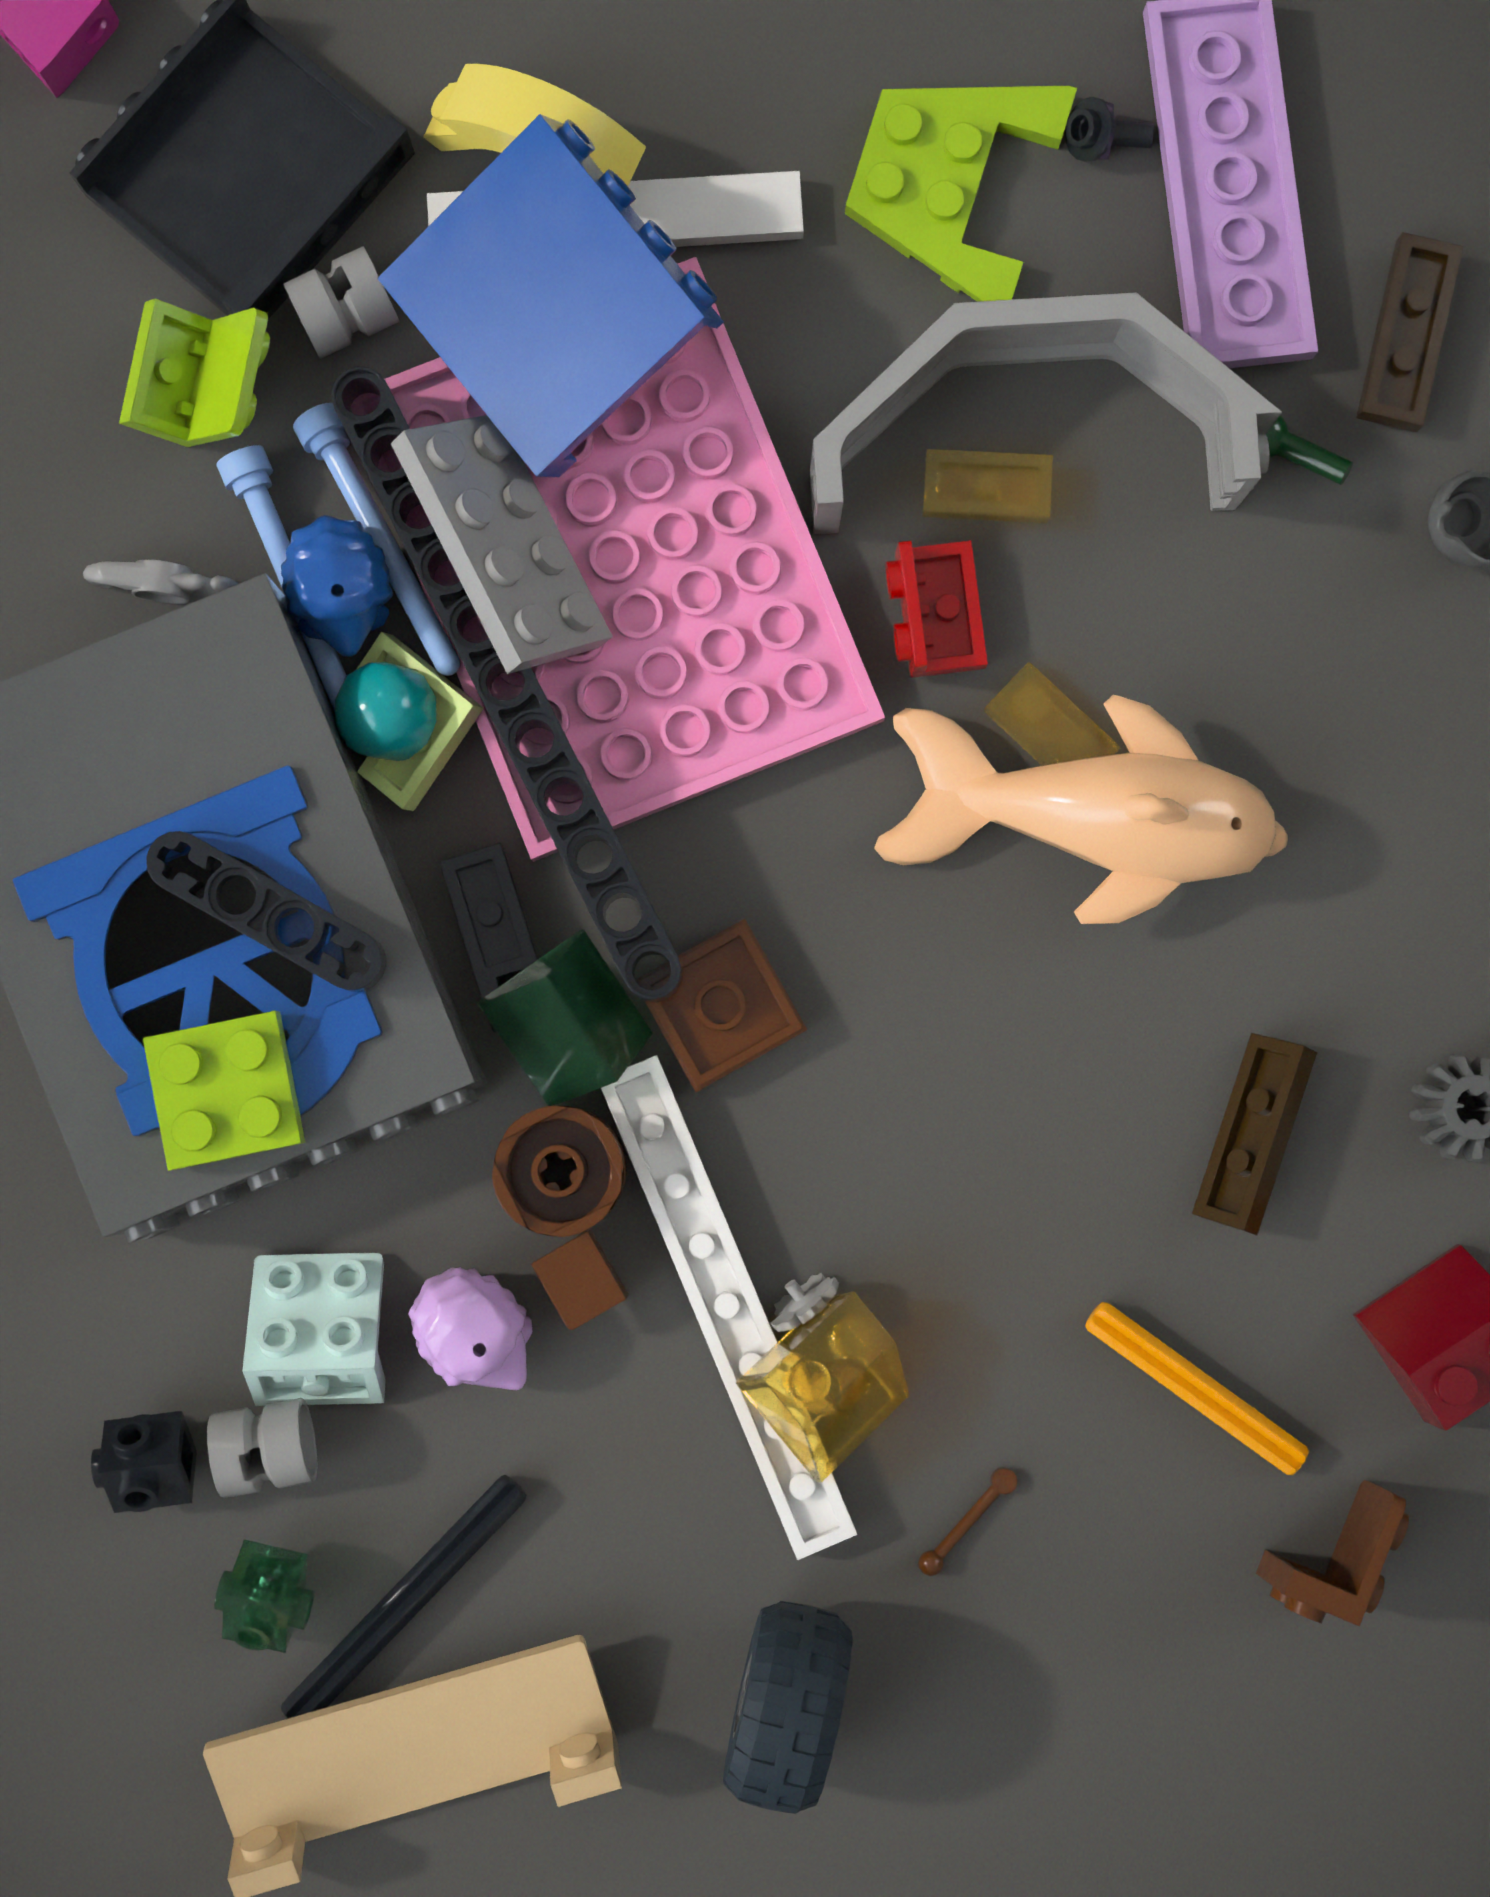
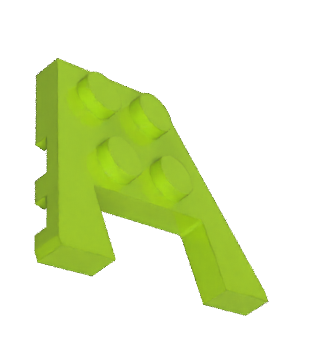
M1072 86L882 89L846 202L845 214L908 259L913 256L941 276V282L958 294L960 291H963L977 302L1012 300L1023 262L963 244L964 233L996 132L1058 150L1077 88Z

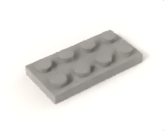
M487 415L404 430L391 443L507 674L597 649L613 637L523 459Z

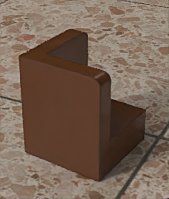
M591 1229L531 1263L564 1324L570 1330L585 1324L626 1300L629 1296Z

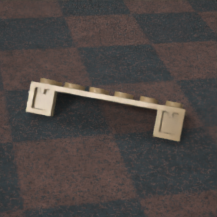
M575 1635L209 1741L205 1744L203 1751L204 1760L234 1837L227 1878L234 1897H251L299 1883L301 1881L305 1842L548 1771H550V1785L558 1807L622 1789L618 1741L585 1638L582 1635Z

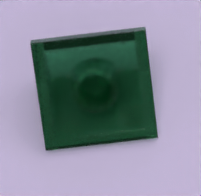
M583 929L477 1002L547 1106H555L617 1082L653 1034Z

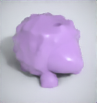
M461 1267L450 1268L442 1274L425 1280L408 1315L412 1321V1334L416 1339L418 1352L433 1367L434 1372L442 1376L448 1386H458L465 1383L509 1390L523 1388L527 1379L525 1344L532 1334V1320L529 1316H526L527 1310L517 1304L512 1292L501 1287L494 1275L481 1276L475 1268L468 1270Z

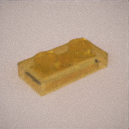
M927 449L924 467L922 517L1047 523L1050 519L1053 455Z
M1029 661L983 710L1042 766L1113 755L1121 748Z

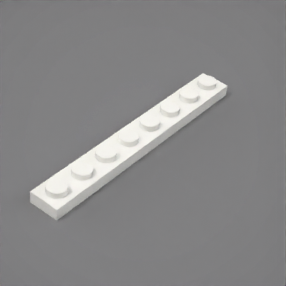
M653 1056L598 1079L797 1560L856 1536L855 1526L658 1056Z

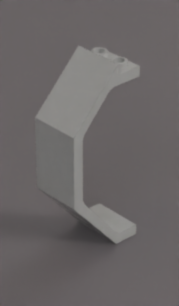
M1137 292L954 303L813 439L810 465L813 534L839 532L844 502L842 469L945 374L959 367L1108 359L1117 362L1193 421L1202 431L1206 444L1210 511L1236 510L1261 479V474L1267 472L1269 466V443L1266 433L1281 415L1282 411Z

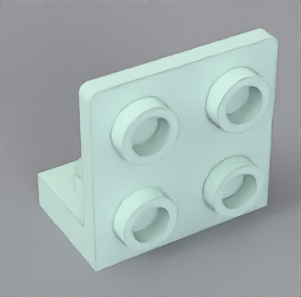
M380 1253L259 1255L255 1258L242 1370L255 1406H265L269 1403L303 1398L307 1405L384 1403L386 1379L378 1354L384 1262Z

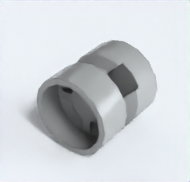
M364 246L332 260L331 272L325 275L313 269L283 283L320 359L352 345L353 333L358 330L367 336H371L400 322L384 286L377 279L379 276Z
M303 1398L266 1404L261 1415L257 1416L248 1407L212 1413L210 1415L207 1426L208 1456L214 1484L220 1497L228 1498L260 1492L264 1482L268 1480L277 1488L315 1482L318 1469L316 1438L311 1414Z

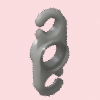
M137 560L136 562L102 561L86 566L83 572V578L91 585L107 589L114 586L124 590H132L131 594L135 597L167 604L195 602L239 584L235 580L217 575L209 578L201 574H193V570L190 567L161 560Z

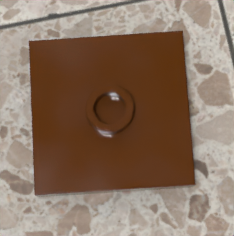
M745 918L678 955L683 973L681 984L676 993L664 1001L657 1003L645 1002L695 1092L704 1089L807 1031L805 1024ZM666 962L637 978L636 982L639 986L649 990L663 987L671 977L670 963Z

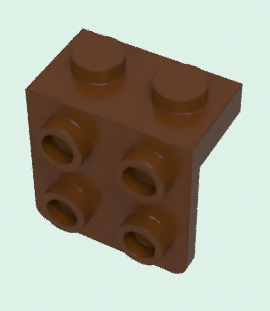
M1363 1480L1325 1574L1268 1550L1264 1551L1256 1574L1273 1586L1269 1596L1285 1603L1284 1607L1312 1621L1322 1624L1326 1613L1360 1627L1365 1612L1372 1613L1382 1597L1385 1578L1380 1573L1389 1550H1397L1406 1535L1409 1524V1515L1404 1512L1406 1499L1374 1483Z

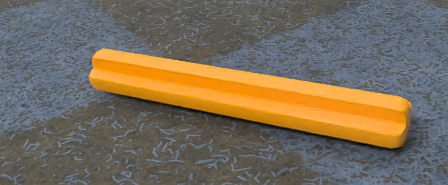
M1101 1302L1090 1314L1085 1325L1087 1331L1283 1473L1293 1475L1301 1468L1309 1454L1307 1446L1110 1303Z

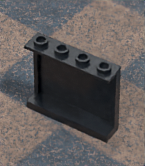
M216 0L206 9L201 17L199 28L183 46H175L164 56L159 65L158 74L144 90L131 94L122 103L117 113V120L102 137L92 139L81 149L76 158V166L69 173L90 201L228 316L250 308H256L266 312L269 320L289 297L283 283L313 270L412 158L415 152L408 131L403 125L389 114L383 119L378 117L250 10L247 0Z

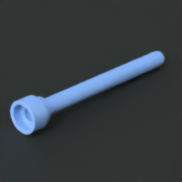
M333 403L320 404L305 411L293 424V429L304 450L308 453H314L316 459L324 460L355 519L360 521L364 530L372 535L374 544L383 549L385 563L390 571L389 582L436 670L442 675H453L460 667V659L347 450L350 443L347 437L348 434L334 409Z
M252 445L225 455L217 462L216 466L226 489L234 490L238 499H245L282 587L281 564L287 559L286 548L290 541L268 491L272 486L269 478L273 473L272 466L264 447ZM295 617V620L298 625L300 618ZM301 632L335 712V698L347 675L334 648L322 639L308 638Z

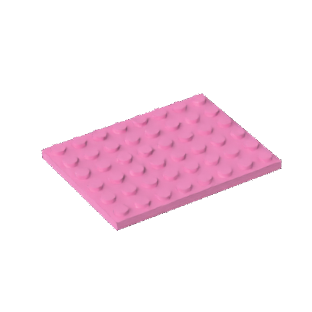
M696 257L678 263V266L685 274L692 270L706 282ZM714 303V304L712 305V308H713V309L717 312V314L720 316L719 311H718V309H717V306H716V304ZM724 324L720 325L717 329L704 326L571 452L577 461L560 477H536L525 463L613 636L597 649L531 667L613 830L884 722L885 715ZM441 357L384 379L410 429L487 415ZM373 393L359 395L351 404L353 414L361 416L370 414L377 408L380 396ZM394 449L385 452L378 463V469L384 472H394L402 468ZM417 505L410 510L406 520V525L415 529H422L431 524L422 505ZM450 560L443 562L437 568L434 577L436 583L451 586L460 581ZM418 575L424 593L460 659V667L456 673L462 688L468 696L484 708L476 719V723L529 856L534 862L557 853L558 850ZM478 616L470 619L463 628V639L469 642L480 643L489 638ZM506 672L501 673L492 683L491 694L499 700L514 699L523 690L525 679L516 672L510 674ZM544 728L529 730L520 741V752L531 758L544 756L553 746V734ZM564 784L558 786L549 796L548 806L550 811L563 816L573 814L582 804L583 793L574 785Z

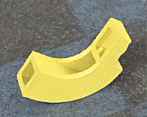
M465 64L457 82L449 83L438 94L431 108L432 120L423 136L441 152L486 149L502 153L539 114L561 123L569 119L593 143L595 150L589 156L601 171L605 173L608 169L612 170L627 186L646 149L644 144L616 121L575 95L533 76L487 64Z

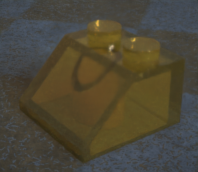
M855 1291L834 1296L819 1314L805 1324L801 1323L798 1327L790 1330L736 1382L737 1386L817 1483L823 1482L909 1396L896 1342Z

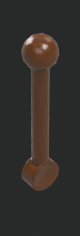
M1005 1467L997 1468L993 1471L990 1479L991 1486L934 1550H928L921 1554L918 1565L922 1573L927 1576H934L940 1573L944 1565L943 1559L999 1495L1010 1494L1017 1487V1477L1013 1471Z

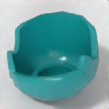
M367 663L348 674L335 698L334 723L340 738L345 741L347 747L356 753L376 759L392 761L410 759L427 745L437 722L436 696L425 677L416 670L393 663Z

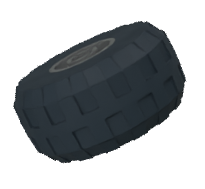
M779 1601V1603L761 1608L744 1667L724 1766L723 1785L738 1801L768 1810L792 1814L817 1805L825 1785L838 1734L853 1645L852 1630L839 1618L838 1614L817 1607L786 1601Z

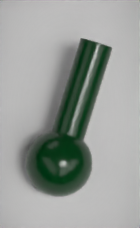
M1281 415L1266 433L1269 443V458L1278 455L1340 485L1345 482L1351 471L1352 461L1288 432L1287 424Z

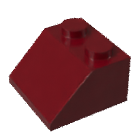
M1455 1245L1353 1314L1424 1422L1447 1431L1490 1402V1274L1462 1245Z

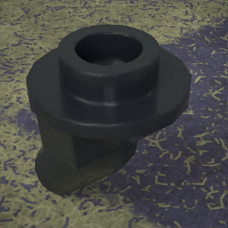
M1089 97L1081 100L1073 108L1068 118L1065 130L1066 144L1070 154L1077 160L1084 162L1109 159L1111 146L1151 148L1154 123L1115 120L1114 104L1104 99Z

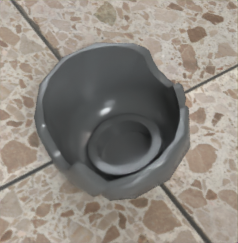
M1470 470L1460 473L1444 482L1436 491L1428 515L1429 533L1434 546L1452 564L1473 568H1490L1489 472Z

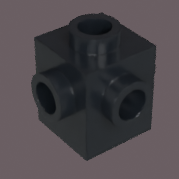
M175 1411L152 1415L141 1414L129 1418L104 1421L101 1448L92 1451L91 1473L95 1487L104 1488L114 1513L127 1511L144 1512L152 1508L192 1503L197 1450L183 1412Z

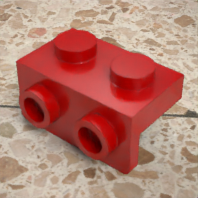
M911 540L898 542L895 560L886 561L885 563L890 600L900 598L903 623L894 624V642L898 662L909 661L911 678L986 669L988 661L972 541L912 547Z

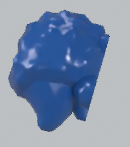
M323 515L311 524L292 532L291 543L286 548L287 559L281 564L282 589L288 601L287 612L294 617L300 618L298 629L308 638L322 639L342 656L352 657L358 653L370 631L383 626L389 616V610L384 604L393 596L392 589L389 586L390 571L385 563L383 549L374 544L372 535L364 530L360 521L342 520L333 516Z

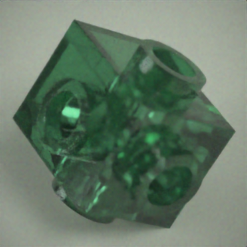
M244 1539L233 1571L225 1570L223 1572L215 1596L214 1609L223 1611L222 1639L235 1641L238 1645L250 1650L269 1649L286 1653L294 1628L305 1630L313 1607L315 1591L305 1589L308 1554Z

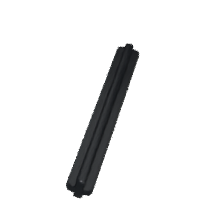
M507 1475L500 1476L282 1703L281 1710L287 1719L327 1708L516 1512L527 1496L516 1481Z

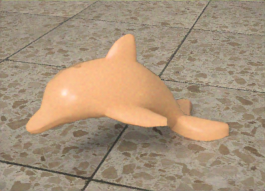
M1113 694L1103 705L1130 753L1078 759L1006 773H998L993 768L972 736L954 720L927 709L905 708L893 716L894 729L915 755L926 790L905 819L878 837L874 849L885 861L903 866L931 863L955 852L972 834L992 821L1113 871L1074 911L1081 924L1120 923L1156 907L1181 883L1251 872L1264 857L1273 856L1284 849L1288 842V835L1283 826L1275 821L1274 811L1261 790L1246 779L1199 761L1182 733L1151 706Z

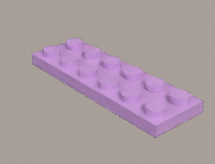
M1158 0L1146 2L1143 18L1184 332L1228 368L1313 359L1318 353V344L1272 0Z

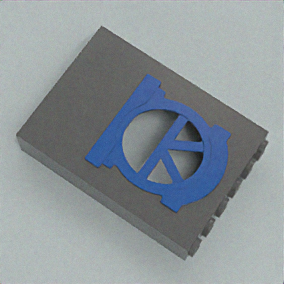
M266 573L0 682V980L102 1236L109 1237L125 1234L128 1243L142 1238L147 1240L179 1227L180 1222L177 1214L184 1211L188 1212L189 1217H193L202 1213L207 1215L240 1201L236 1190L246 1185H249L251 1192L261 1188L266 1190L300 1176L296 1165L310 1159L312 1166L321 1163L326 1165L359 1151L355 1140L371 1134L374 1141L381 1138L386 1140L419 1126L415 1115L432 1108L434 1115L440 1113L446 1115L478 1101L474 1090L488 1085L364 781L358 773L359 769L352 752L338 734L334 723L333 707L303 636L298 629L295 617L287 612L288 601L285 595ZM182 831L201 839L227 855L240 858L257 866L271 876L278 884L372 936L381 944L386 954V968L383 977L374 987L360 992H351L336 987L313 974L308 1004L300 1007L245 965L274 953L273 950L245 934L112 989L109 988L106 973V943L111 921L120 901L134 882L148 871L146 857L150 846L159 836L167 832ZM187 845L182 853L170 850L166 855L165 862L189 854L191 847ZM298 909L296 913L281 918L278 925V935L286 946H291L305 939L310 940L314 932V922L310 914L301 909ZM330 925L325 945L313 956V962L319 965L322 953L325 952L343 962L345 969L342 976L348 980L353 972H360L365 975L371 966V963L363 957L366 946L360 943L354 951H351L332 942L330 939L339 932V928ZM218 977L263 1013L279 1011L281 1013L283 1028L289 1033V1039L286 1041L306 1143L168 1171L145 1048L123 1021V1015L185 990L179 1030L208 1025L214 978Z

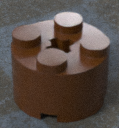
M546 1106L526 1113L507 1129L498 1145L492 1171L493 1186L502 1208L518 1224L528 1230L546 1236H572L595 1226L614 1209L624 1191L627 1175L626 1157L617 1135L600 1117L577 1107ZM557 1152L562 1160L573 1158L576 1163L577 1169L570 1174L572 1185L569 1188L565 1189L560 1181L549 1183L545 1177L544 1172L552 1167L550 1156Z

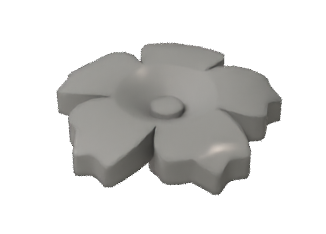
M822 1273L811 1275L808 1281L801 1286L795 1279L789 1281L785 1288L790 1295H784L778 1303L774 1304L776 1308L774 1314L777 1318L771 1321L770 1324L778 1332L792 1330L801 1323L805 1324L827 1306V1303L836 1294L839 1282L835 1277L825 1278Z

